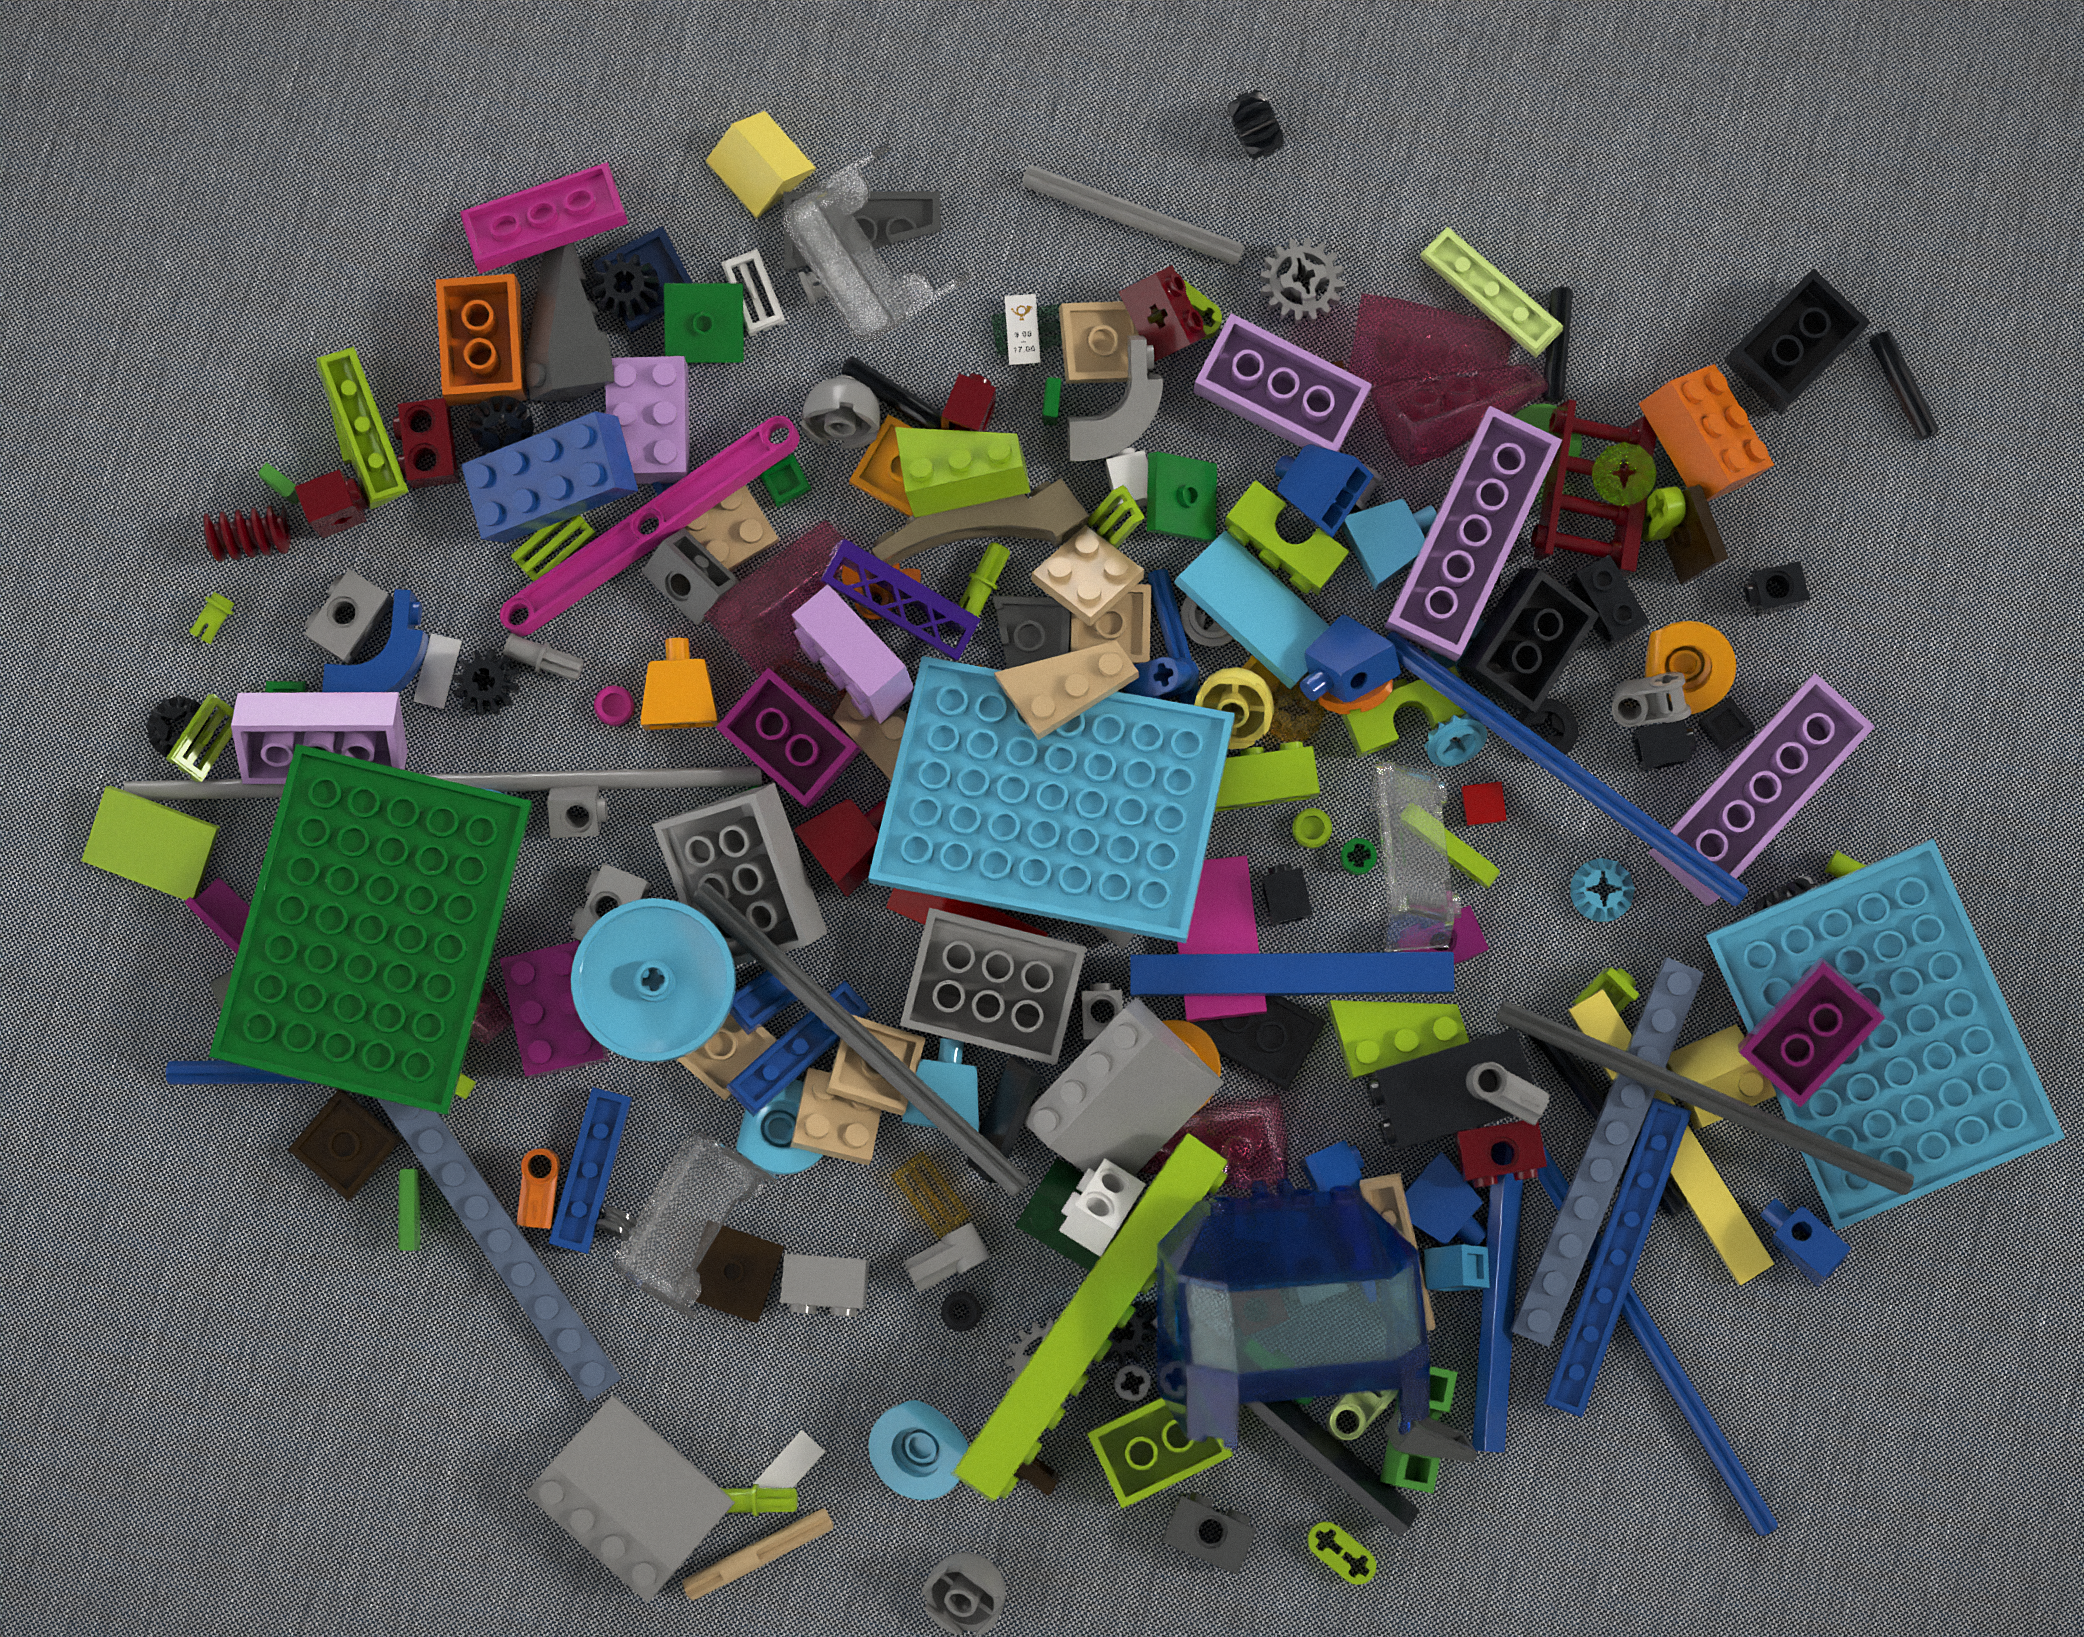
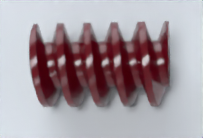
M284 504L281 515L278 516L273 507L267 505L265 517L262 518L256 507H251L250 517L246 520L240 509H236L234 520L230 522L224 511H220L218 523H213L209 514L204 513L203 527L207 549L218 562L226 560L227 552L233 560H239L242 557L243 549L249 558H255L259 548L265 556H271L275 546L281 554H286L289 551L291 528Z

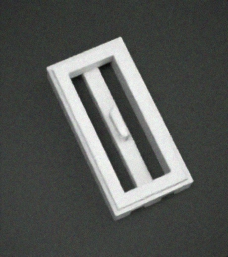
M758 249L721 262L728 283H737L732 268L739 266L760 321L752 322L743 299V322L749 337L757 335L756 332L761 330H770L772 326L777 324L779 326L786 324ZM747 262H754L774 316L767 318L747 267Z

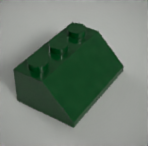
M1056 1158L1015 1227L1090 1272L1100 1256L1059 1231L1067 1218L1061 1211L1073 1192L1079 1195L1083 1193L1076 1188L1085 1174ZM1133 1204L1132 1208L1130 1209V1211L1128 1212L1127 1216H1126L1125 1219L1123 1220L1122 1224L1120 1225V1227H1119L1118 1230L1116 1231L1115 1235L1117 1234V1232L1119 1231V1229L1121 1228V1226L1123 1225V1223L1126 1221V1219L1128 1218V1216L1130 1215V1213L1132 1212V1210L1134 1209V1207H1135L1136 1205Z

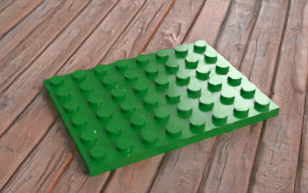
M296 744L209 1057L449 1116L531 813L532 801Z

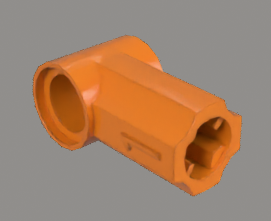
M533 1149L523 1157L516 1225L552 1228L557 1180L561 1170V1160L552 1149ZM540 1154L549 1158L552 1166L548 1176L543 1178L536 1176L531 1169L533 1158Z

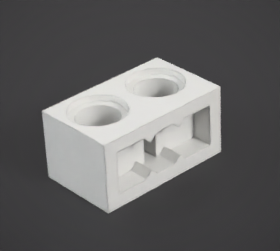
M1104 1159L1096 1172L1089 1168L1076 1189L1083 1193L1079 1195L1073 1192L1061 1211L1067 1218L1059 1231L1101 1257L1146 1184L1109 1160Z

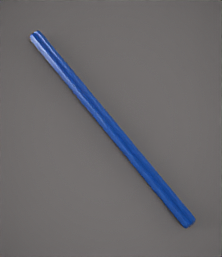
M1394 631L1388 634L1386 639L1394 643L1398 662L1725 901L1732 906H1737L1747 895L1748 888L1401 635Z
M1544 1147L1547 1167L1537 1169L1538 1179L1559 1212L1569 1189V1184L1546 1147ZM1598 1231L1587 1255L1591 1265L1602 1239ZM1630 1285L1620 1311L1757 1534L1765 1536L1778 1527L1776 1519Z

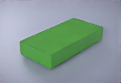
M401 1169L399 1171L398 1249L400 1251H420L421 1170Z

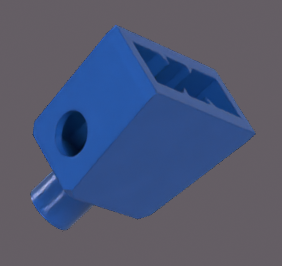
M1311 444L1304 446L1296 459L1289 455H1284L1275 466L1276 476L1282 479L1277 491L1332 538L1374 477L1356 457Z
M1343 614L1306 649L1304 656L1309 676L1300 681V688L1303 694L1311 701H1315L1326 692H1329L1343 702H1352L1401 674L1395 645L1393 642Z
M1442 1152L1437 1153L1404 1190L1412 1226L1442 1246L1446 1245L1455 1235L1467 1245L1478 1246L1486 1237L1487 1229L1475 1220L1472 1215L1483 1202L1467 1181L1463 1182L1462 1175L1447 1156Z
M1775 1198L1760 1214L1776 1230L1771 1239L1773 1245L1818 1288L1841 1265L1852 1249L1802 1205L1792 1213ZM1795 1230L1804 1232L1807 1240H1796L1792 1236V1232Z

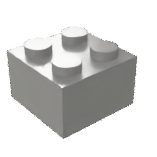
M784 1254L780 1303L790 1304L789 1312L816 1314L817 1306L831 1307L830 1315L856 1317L857 1309H866L870 1261L866 1259Z

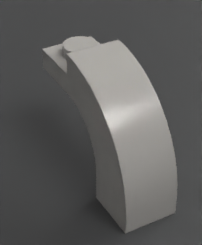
M1143 335L1127 336L1128 383L1120 401L1110 410L1098 415L1066 417L1067 455L1070 461L1097 460L1114 455L1133 444L1153 421L1162 397L1163 378L1160 374H1147V369H1154L1153 345H1147V340Z

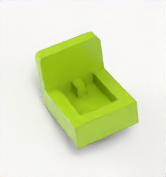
M1608 967L1604 968L1572 1003L1576 1005L1600 989H1603L1619 1014L1631 1001H1635L1640 994L1634 989L1637 985L1636 981L1620 967L1617 970Z

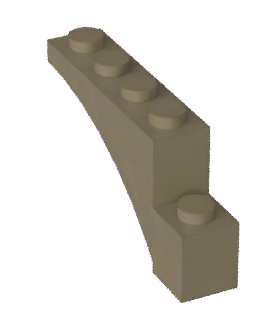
M1062 478L1052 484L1049 481L1040 484L1031 492L1030 496L1032 498L1030 499L1025 494L917 518H914V515H912L906 521L907 526L898 532L888 531L874 542L873 545L875 547L871 549V554L890 566H894L904 559L934 547L982 537L1037 539L1051 542L1054 548L1074 536L1085 525L1087 526L1089 515Z

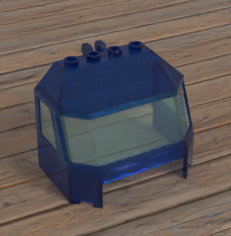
M1278 1179L1276 1186L1277 1195L1268 1192L1267 1184L1263 1180L1254 1181L1252 1194L1249 1198L1235 1199L1228 1195H1216L1211 1197L1210 1201L1197 1202L1158 1242L1157 1390L1187 1439L1204 1442L1207 1440V1436L1222 1439L1223 1448L1238 1451L1239 1404L1398 1389V1432L1401 1436L1410 1430V1422L1412 1420L1421 1422L1429 1416L1430 1355L1419 1252L1396 1224L1357 1189L1351 1186L1337 1185L1331 1187L1330 1191L1314 1192L1304 1188L1293 1190L1289 1179Z

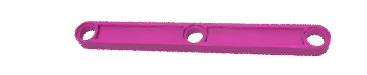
M781 415L773 416L508 599L500 610L501 623L511 633L521 637L533 633L661 544L663 540L690 524L792 453L797 448L800 438L798 430L792 421ZM779 428L789 429V435L784 442L780 444L770 442L772 433ZM650 518H657L659 520V525L653 533H641V526L646 520ZM520 608H527L529 610L527 619L519 625H513L511 623L513 613Z

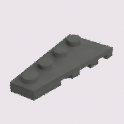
M940 191L784 192L785 272L941 232Z
M992 595L1007 669L1070 653L1071 611L1054 598Z

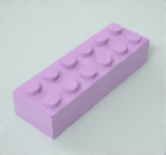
M1492 406L1488 407L1384 626L1385 629L1391 632L1394 631L1402 637L1455 662L1462 656L1562 439Z
M1814 673L1800 686L1669 831L1737 879L1875 726L1820 676ZM1654 848L1648 852L1649 855L1707 907L1719 899V895Z

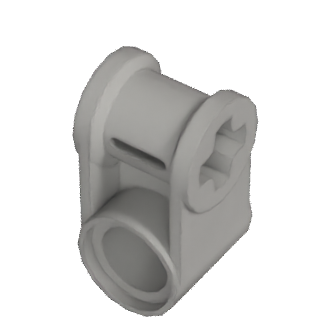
M1667 672L1653 677L1621 682L1616 687L1613 695L1612 715L1614 720L1622 726L1634 727L1658 722H1676L1691 715L1690 705L1685 703L1682 687L1686 682L1684 674L1680 672ZM1626 698H1633L1640 705L1636 708H1627L1621 704V701Z

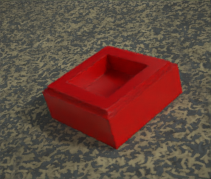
M1502 781L1461 787L1466 827L1507 821Z

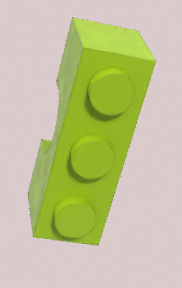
M1255 480L1226 516L1224 525L1229 528L1227 533L1241 545L1246 546L1249 543L1260 551L1258 557L1272 569L1277 570L1278 567H1281L1291 575L1290 582L1306 594L1312 591L1318 596L1346 561L1350 551L1319 528L1307 541L1301 544H1290L1282 540L1276 531L1275 523L1284 513L1287 503Z
M1455 666L1447 669L1460 678ZM1406 678L1393 682L1391 694L1380 705L1365 712H1361L1360 708L1350 710V714H1341L1358 758H1362L1397 743L1399 737L1394 727L1393 717L1394 713L1401 708L1414 707L1421 710L1426 715L1432 730L1439 728V722L1446 723L1450 721L1453 714L1460 719L1467 712L1422 679L1408 684Z

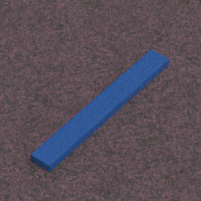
M1454 952L1130 955L1131 997L1454 994L1455 992Z
M1653 1097L1544 1398V1404L1583 1418L1692 1111Z
M1495 1143L1493 1145L1492 1160L1498 1165H1507L1512 1158L1511 1149L1504 1143ZM1513 1173L1497 1176L1498 1184L1490 1185L1486 1239L1490 1288L1483 1289L1472 1439V1446L1475 1451L1505 1453L1513 1332L1510 1329L1514 1321L1523 1180L1514 1181Z

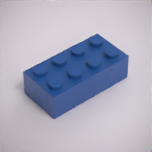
M596 411L461 464L482 540L507 543L639 492L618 416Z

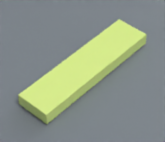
M1448 226L1421 253V259L1535 358L1563 331L1561 323Z

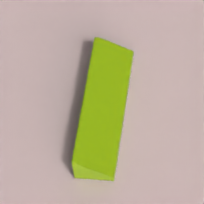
M354 346L316 358L318 374L369 510L407 494L406 483Z

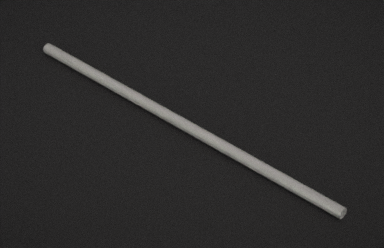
M759 766L423 774L499 792L550 791V788L594 785H598L599 790L762 786L763 773ZM241 778L204 779L202 782H195L194 780L125 781L124 791L148 800L276 798L282 796L285 784H242Z

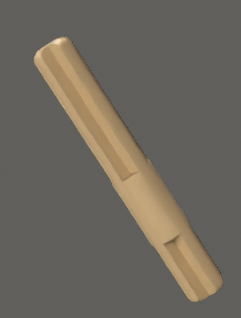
M820 1509L683 1580V1588L690 1600H696L833 1529L832 1519L825 1509Z

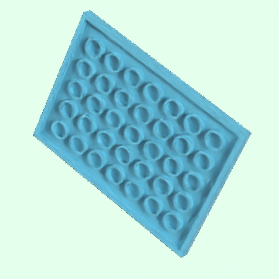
M922 656L868 876L869 883L1187 943L1235 713L1116 691L1038 740L995 679L994 672L1002 670Z
M1933 838L1705 934L1748 1033L1820 957L1824 958L1883 1011L1885 1019L1801 1108L1772 1083L1787 1121L1914 1176V1182L1909 1193L1901 1195L1801 1152L1835 1230L2065 1138Z

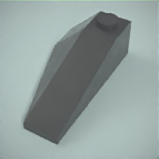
M573 242L543 252L526 356V381L529 386L530 400L569 403L615 382L610 343L606 332L599 331L594 317L598 310L594 301L587 300L583 289L586 277Z

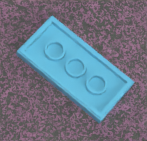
M1224 531L1174 581L1185 594L1290 690L1308 672L1304 656L1306 649L1330 627L1227 531Z

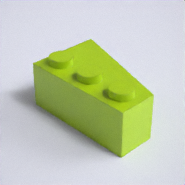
M895 427L905 493L914 518L1031 492L1025 458L1016 433Z
M1330 1000L1326 1004L1350 1080L1370 1075L1382 1068L1469 1042L1458 1004Z

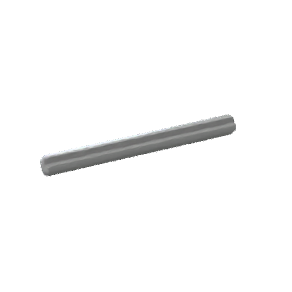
M1029 165L1024 173L1022 185L1026 188L1233 265H1237L1241 259L1244 245L1235 240L1033 165Z

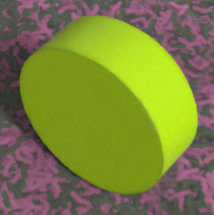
M1317 808L1302 810L1292 823L1294 840L1300 846L1307 849H1317L1323 846L1329 840L1332 833V822L1329 816Z

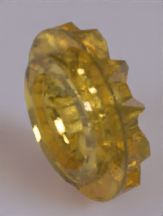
M1281 681L1270 688L1274 703V713L1269 732L1273 736L1285 742L1304 741L1320 729L1319 726L1325 716L1323 706L1319 704L1318 699L1311 701L1303 694L1300 688V681L1291 690ZM1293 699L1297 700L1298 707L1308 711V714L1296 716L1295 722L1291 721V714L1285 713L1284 710H1278L1279 707L1292 705Z

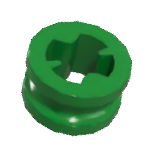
M1363 838L1351 839L1345 844L1340 853L1342 867L1352 875L1366 874L1373 868L1377 860L1376 848L1370 841ZM1355 846L1363 847L1362 853L1367 850L1369 854V859L1364 860L1362 867L1353 866L1355 861L1351 863L1348 861L1347 855L1354 852Z

